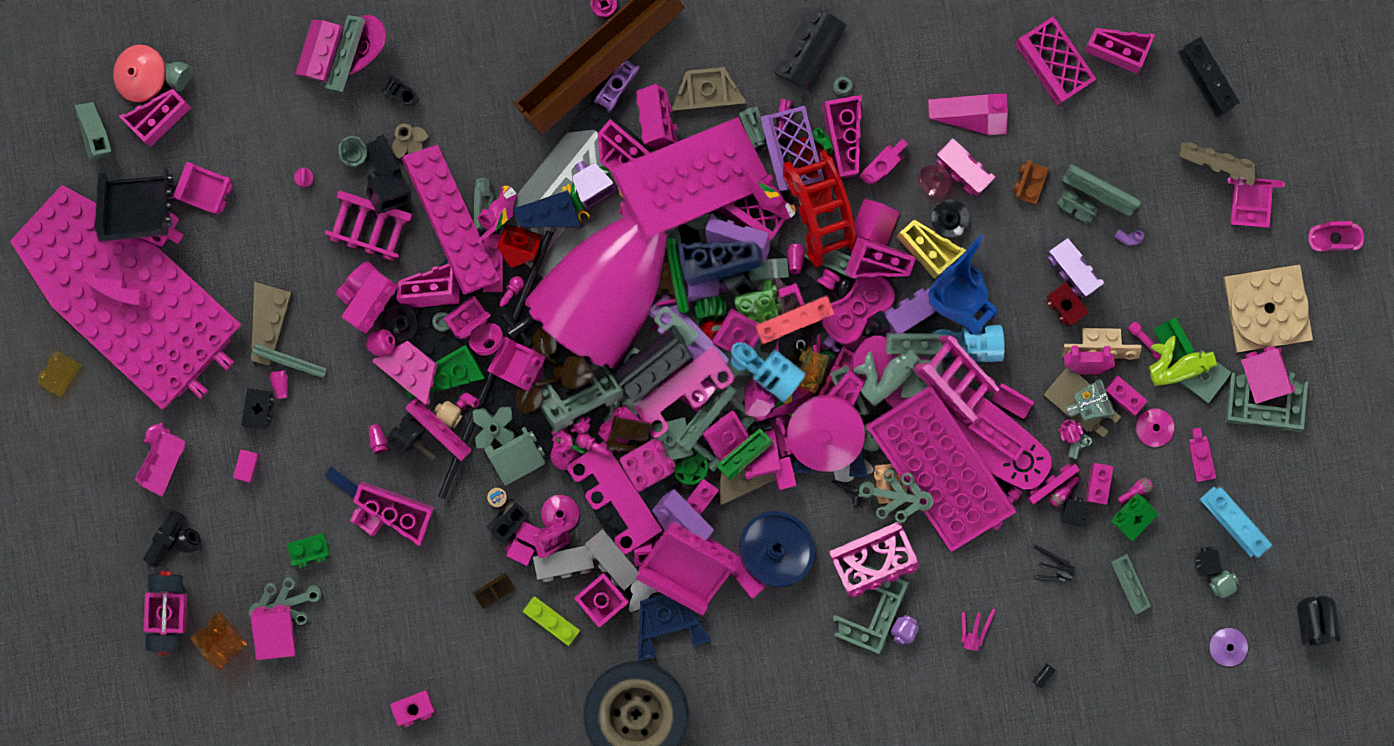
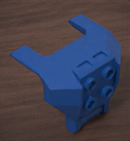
M983 235L979 236L953 265H949L942 272L928 292L929 304L941 315L964 325L973 334H979L983 326L998 314L997 308L988 301V291L981 272L971 264L975 252L981 245ZM981 310L984 315L977 321L973 316Z

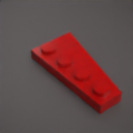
M808 137L796 138V139H798L799 141H801V142H803V143L805 144L806 141H807V139H808ZM814 140L820 161L821 150H824V148ZM793 141L791 144L793 153L799 155L803 145ZM806 147L800 155L801 158L808 162L814 156L813 151ZM800 159L797 160L799 168L808 165ZM821 169L824 177L823 181L828 180L826 173ZM818 170L805 174V176L810 179L818 178ZM819 182L807 184L806 186H810ZM832 186L811 193L809 199L812 206L817 207L833 201ZM832 209L823 213L834 212V210Z

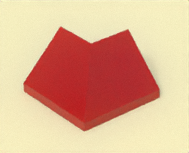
M506 223L497 248L511 268L527 261L534 263L542 234Z

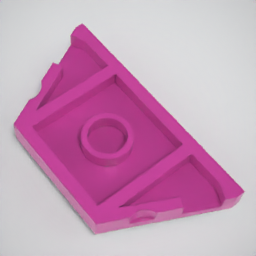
M406 341L395 347L391 353L373 359V363L425 405L429 404L430 389L433 388L434 375L438 366L431 358L411 342Z

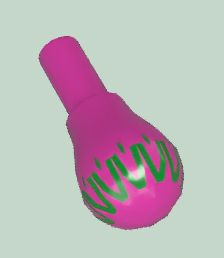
M1074 475L1065 485L1054 490L1050 494V502L1056 507L1063 506L1071 493V489L1080 479Z
M1141 478L1130 488V491L1120 496L1118 500L1122 505L1136 494L1140 496L1147 495L1152 491L1153 484L1149 479Z

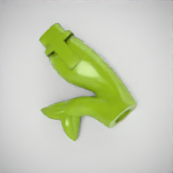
M1176 336L1170 337L1165 344L1152 345L1151 348L1161 355L1159 361L1149 366L1153 385L1177 383L1209 371V368L1217 366L1213 351L1209 353L1203 351L1201 354L1198 352L1187 354L1169 368L1173 358Z

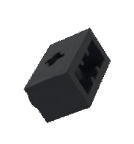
M247 388L241 426L264 430L267 429V426L270 427L272 415H269L270 407L273 408L275 400L272 392ZM260 404L263 412H259L257 415V411H254V408Z
M511 499L486 528L500 541L505 543L530 514Z

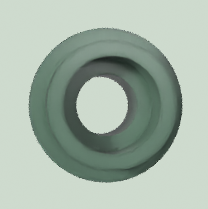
M847 77L837 78L833 85L834 91L840 96L848 95L853 87L851 80ZM841 83L846 84L845 90L839 88Z

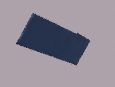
M331 466L325 476L355 498L358 486Z

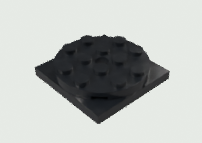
M621 451L615 454L614 457L616 458L621 468L629 478L627 472L625 471L623 465L620 462L621 457L627 455L629 452ZM585 470L582 471V472H580V473H578V474H576V475H577V476L583 475V474L585 473ZM593 473L579 481L585 495L589 490L600 484ZM664 478L642 491H637L655 520H657V517L652 510L661 498L670 492ZM599 491L593 492L591 495L592 502L595 504L601 503L603 501V494ZM611 501L599 509H593L604 531L613 542L616 536L629 529Z

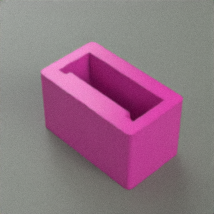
M241 449L233 478L252 483L260 454Z
M790 458L779 459L781 470L774 472L778 491L797 486Z

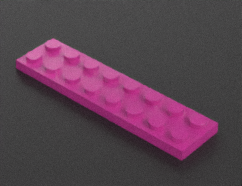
M438 144L403 156L402 161L463 294L498 283L500 279L483 242L475 243L480 238L479 233Z

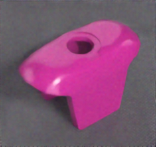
M1335 221L1314 226L1309 232L1308 239L1311 248L1316 251L1358 250L1363 245L1364 234L1362 228L1357 224H1353L1352 221ZM1332 233H1338L1341 236V241L1338 244L1331 242L1330 236Z

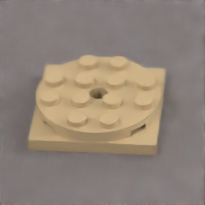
M1300 265L1223 277L1236 352L1313 340L1308 314V300L1304 291ZM1266 303H1272L1275 306L1273 313L1269 314L1265 311Z

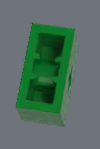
M1136 494L1116 513L1111 522L1125 537L1133 542L1157 517L1158 512L1147 500Z

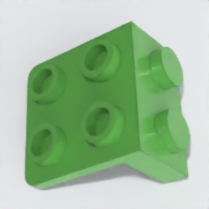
M771 279L763 280L764 290L735 297L737 311L760 324L780 316L783 309L781 302L776 300L778 291L776 285L772 286Z

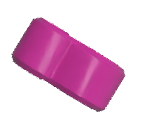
M364 262L347 277L345 283L336 290L337 297L346 306L350 305L372 270L374 269L379 272L370 262Z

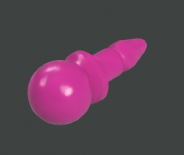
M515 276L511 278L509 285L506 287L508 291L501 299L500 307L505 306L513 295H518V291L523 289L525 283L521 277Z
M588 433L577 436L576 443L579 447L587 448L588 451L593 449L603 455L610 454L605 447L595 443L596 439L591 438Z

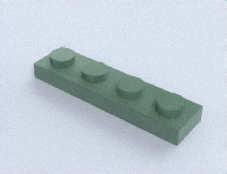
M347 16L325 85L326 89L343 92L366 19L357 16Z

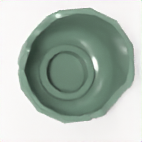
M349 136L340 143L338 155L345 165L357 167L363 164L367 158V147L359 137Z

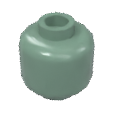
M1223 570L1211 577L1209 586L1215 597L1219 596L1223 599L1237 592L1236 584L1239 581L1234 573L1230 574L1227 570Z

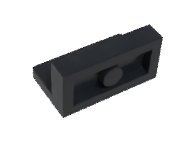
M383 134L376 137V140L366 144L367 154L375 171L380 176L387 173L395 174L401 171Z

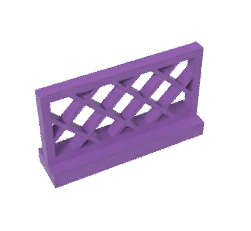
M805 106L760 117L780 192L789 189L782 177L783 158L786 152L797 157L793 166H795L798 159L808 165L812 164L814 159L815 163L819 162ZM802 111L804 119L800 125L790 120L795 112ZM782 117L787 120L782 130L774 126L772 118ZM788 122L799 127L793 137L784 132ZM800 129L808 132L809 137L805 144L795 138ZM781 134L792 139L787 148L779 145L778 139ZM793 141L803 145L799 155L788 150ZM805 147L813 151L814 156L810 162L800 157ZM820 169L818 170V178L810 179L809 177L802 175L800 179L802 180L803 177L806 178L807 181H803L802 183L803 185H807L823 181L824 177L822 170Z

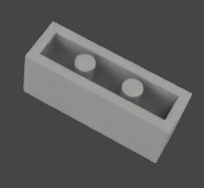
M603 529L585 543L589 549L587 551L588 555L593 561L597 558L600 562L599 568L604 574L608 572L612 576L609 579L616 587L620 585L625 590L637 580L638 570Z
M582 546L554 552L545 558L534 556L533 561L537 580L542 579V582L554 580L553 576L561 575V578L571 577L572 572L579 571L580 574L590 573L591 568H594V562L587 553L588 547Z

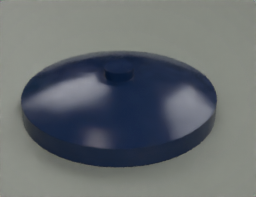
M770 511L756 516L746 525L739 540V555L744 568L756 581L766 586L782 588L797 583L809 572L814 561L815 547L809 530L799 519L785 512Z

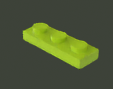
M535 596L522 611L568 646L580 632L577 627Z

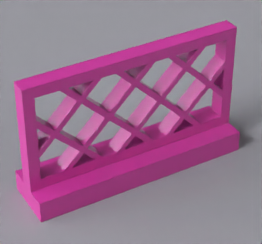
M1054 16L1020 37L1014 43L1057 106L1096 80V77ZM1052 23L1056 29L1055 35L1045 33L1048 24ZM1032 35L1041 36L1040 45L1032 44L1029 37ZM1044 37L1054 39L1053 48L1043 46ZM1057 40L1065 42V51L1056 49ZM1042 50L1052 52L1050 61L1043 60L1041 57ZM1055 53L1065 55L1063 64L1053 62ZM1068 55L1076 58V67L1066 65ZM1053 66L1062 67L1061 77L1054 76L1052 73ZM1066 68L1076 70L1074 80L1064 78ZM1079 71L1085 72L1089 80L1086 82L1077 81ZM1064 81L1073 83V89L1068 94L1063 89Z
M746 197L743 198L744 207L738 208L733 202L716 210L728 220L733 221L737 226L743 228L749 226L769 233V241L772 240L785 219L777 216L775 213H773V216L764 217L758 201L757 205L748 206ZM758 209L760 218H752L749 210ZM774 220L775 229L773 231L769 230L765 226V221Z

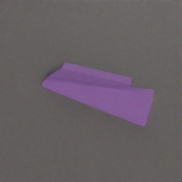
M665 294L657 302L672 299ZM655 303L651 307L648 315L655 319L663 307H668L698 333V336L690 346L686 344L694 357L692 358L694 360L714 346L727 365L729 359L685 313L678 312L676 303L659 306ZM667 312L662 313L660 316V321L664 325H668L672 320L671 315ZM659 327L657 331L662 334L665 330Z

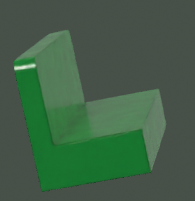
M1176 317L1154 328V332L1161 344H1165L1170 337L1176 336L1171 362L1194 351Z

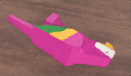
M745 165L741 167L750 183L748 186L763 210L771 211L785 220L795 214L794 204L790 205L784 200L781 192L773 185L772 175H766L757 181Z
M507 185L500 187L499 198L492 202L488 210H481V214L477 219L483 227L487 228V231L475 242L476 244L482 242L513 216L512 209L517 193L512 187Z
M805 377V380L795 388L784 402L773 395L774 409L770 410L763 420L793 413L800 404L808 400L818 390L815 379Z

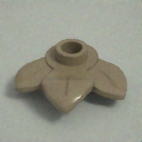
M406 123L399 124L395 129L396 139L392 144L394 154L400 159L406 153L411 154L423 150L421 142L428 138L425 130L420 127L412 128ZM407 130L408 135L405 137L401 136V131Z

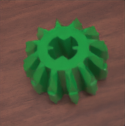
M711 296L696 301L695 313L697 319L705 322L713 319L716 321L726 317L727 303L725 298Z

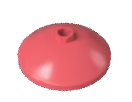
M134 45L127 48L120 54L114 66L113 79L116 89L125 99L133 102H145L152 99L159 93L164 84L165 63L161 55L152 47Z

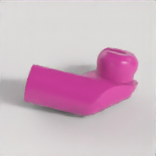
M464 393L456 405L461 410H465L469 405L477 408L480 400L469 393Z

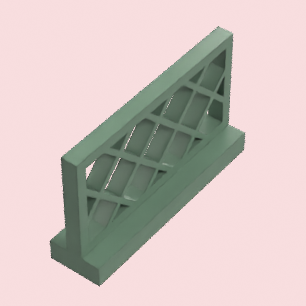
M1070 164L1062 179V182L1128 217L1131 216L1133 210L1138 208L1141 203L1138 201L1139 199L1073 164Z

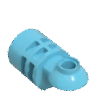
M1001 325L983 326L979 334H973L966 327H962L961 331L952 332L947 329H941L933 333L953 336L958 341L960 347L975 363L998 362L1004 359V335ZM948 352L944 358L950 357L952 354Z
M735 343L732 347V365L741 371L748 369L754 374L753 379L782 402L791 395L805 376L802 370L776 350H773L764 361L752 347L745 343Z

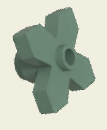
M500 407L494 416L485 408L474 409V423L484 428L475 437L477 448H487L494 438L502 446L515 439L514 432L505 427L513 418L512 407ZM491 425H495L497 430L492 429Z

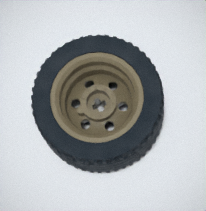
M644 661L625 662L608 669L591 687L584 706L585 730L593 746H679L688 726V703L678 681L665 669ZM630 693L632 695L631 700H626L624 695ZM647 694L651 696L649 702L644 701V696ZM619 709L621 711L620 716H615L613 711ZM635 709H639V712H642L638 719L631 715V712H634ZM654 712L659 713V718L656 720L652 718ZM623 727L629 728V732L627 734H624L622 732ZM643 728L648 730L647 735L641 734Z

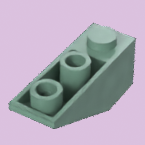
M89 102L75 105L74 108L89 161L108 157L111 153L110 144L94 103Z

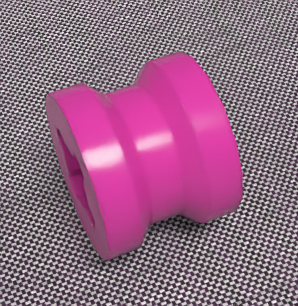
M824 269L823 276L817 282L833 292L835 283L839 282L841 278L833 272Z

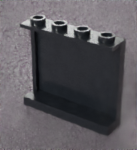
M164 167V176L108 181L106 172L98 173L95 232L98 242L168 235V227H171L169 213H172L170 199H173V193L170 186H173V176L169 174L167 167Z

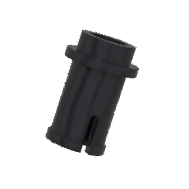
M1046 663L1039 674L1033 677L1034 680L1032 682L1042 689L1043 686L1046 687V682L1056 670Z

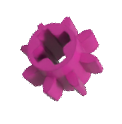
M1073 419L1064 421L1061 424L1062 428L1058 429L1062 441L1067 440L1068 443L1079 441L1081 439L1080 435L1084 434L1080 422L1075 423Z

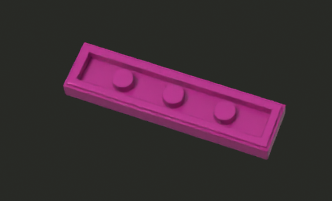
M415 398L405 407L460 461L471 453L472 449L418 398Z

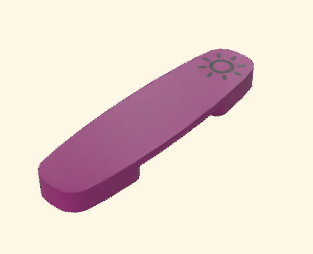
M872 336L865 339L854 352L851 359V368L854 370L857 366L864 364L866 355L871 351L879 383L886 366L894 358L901 356V354H887L885 352L886 338L883 336ZM916 354L920 360H927L922 356ZM854 373L860 379H862L865 384L867 379L866 375ZM952 376L948 381V385L952 390H955L961 381ZM901 384L883 401L894 408L909 398L901 397ZM967 386L960 395L963 402L967 404L976 391ZM981 397L973 407V412L975 415L981 412L1027 445L1016 461L970 430L968 427L971 422L962 423L949 409L993 476L1020 489L1038 487L1046 478L1052 462L1049 451L1023 427L986 398Z

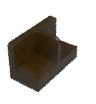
M505 572L472 594L476 597L482 609L516 588Z

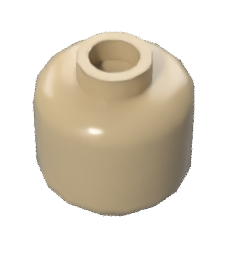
M450 401L444 402L443 405L439 403L433 411L449 429L452 427L455 429L463 417L461 409Z

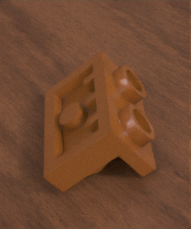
M1027 160L1026 164L1022 163L1019 174L1022 176L1019 182H1015L1012 191L1015 193L1014 198L1036 205L1049 168L1032 163L1030 160Z

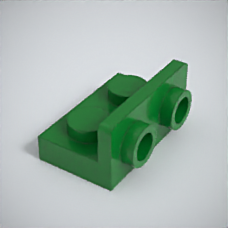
M324 533L287 543L292 561L291 566L296 565L297 568L308 566V561L315 560L316 563L327 560L326 556L330 555Z

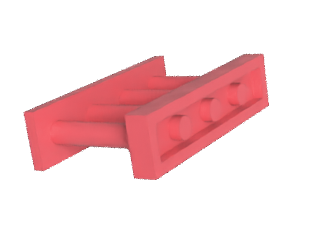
M825 296L755 327L762 345L780 338V336L816 323L834 314L828 297Z

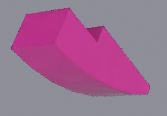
M84 276V280L102 294L128 305L143 307L144 292L136 289H127V282Z

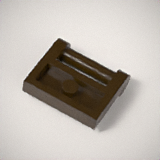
M614 416L606 449L608 451L618 450L629 453L647 443L652 424L650 422ZM616 438L639 441L638 446L617 443Z

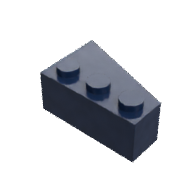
M568 190L513 208L520 228H581Z

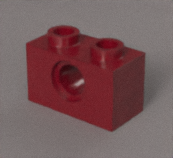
M1064 282L1046 296L1048 299L1046 301L1047 305L1052 311L1055 309L1058 312V319L1064 326L1066 324L1069 327L1089 313L1067 282ZM1063 300L1070 302L1071 307L1068 311L1063 310L1061 307Z

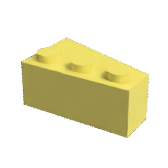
M913 220L896 236L934 279L966 251L916 220Z

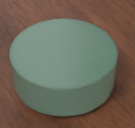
M439 312L434 316L433 326L438 331L444 332L450 329L443 320L448 315L447 313Z

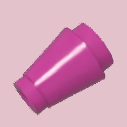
M792 244L787 250L789 272L792 274H799L801 272L806 251L804 246L800 244Z
M286 370L270 372L271 377L269 379L276 399L288 397V374H286Z
M380 424L369 426L370 449L373 450L374 454L387 451V439Z

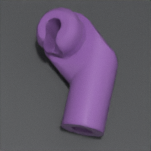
M1119 229L1114 237L1127 246H1133L1143 241L1144 234L1139 230L1126 234Z

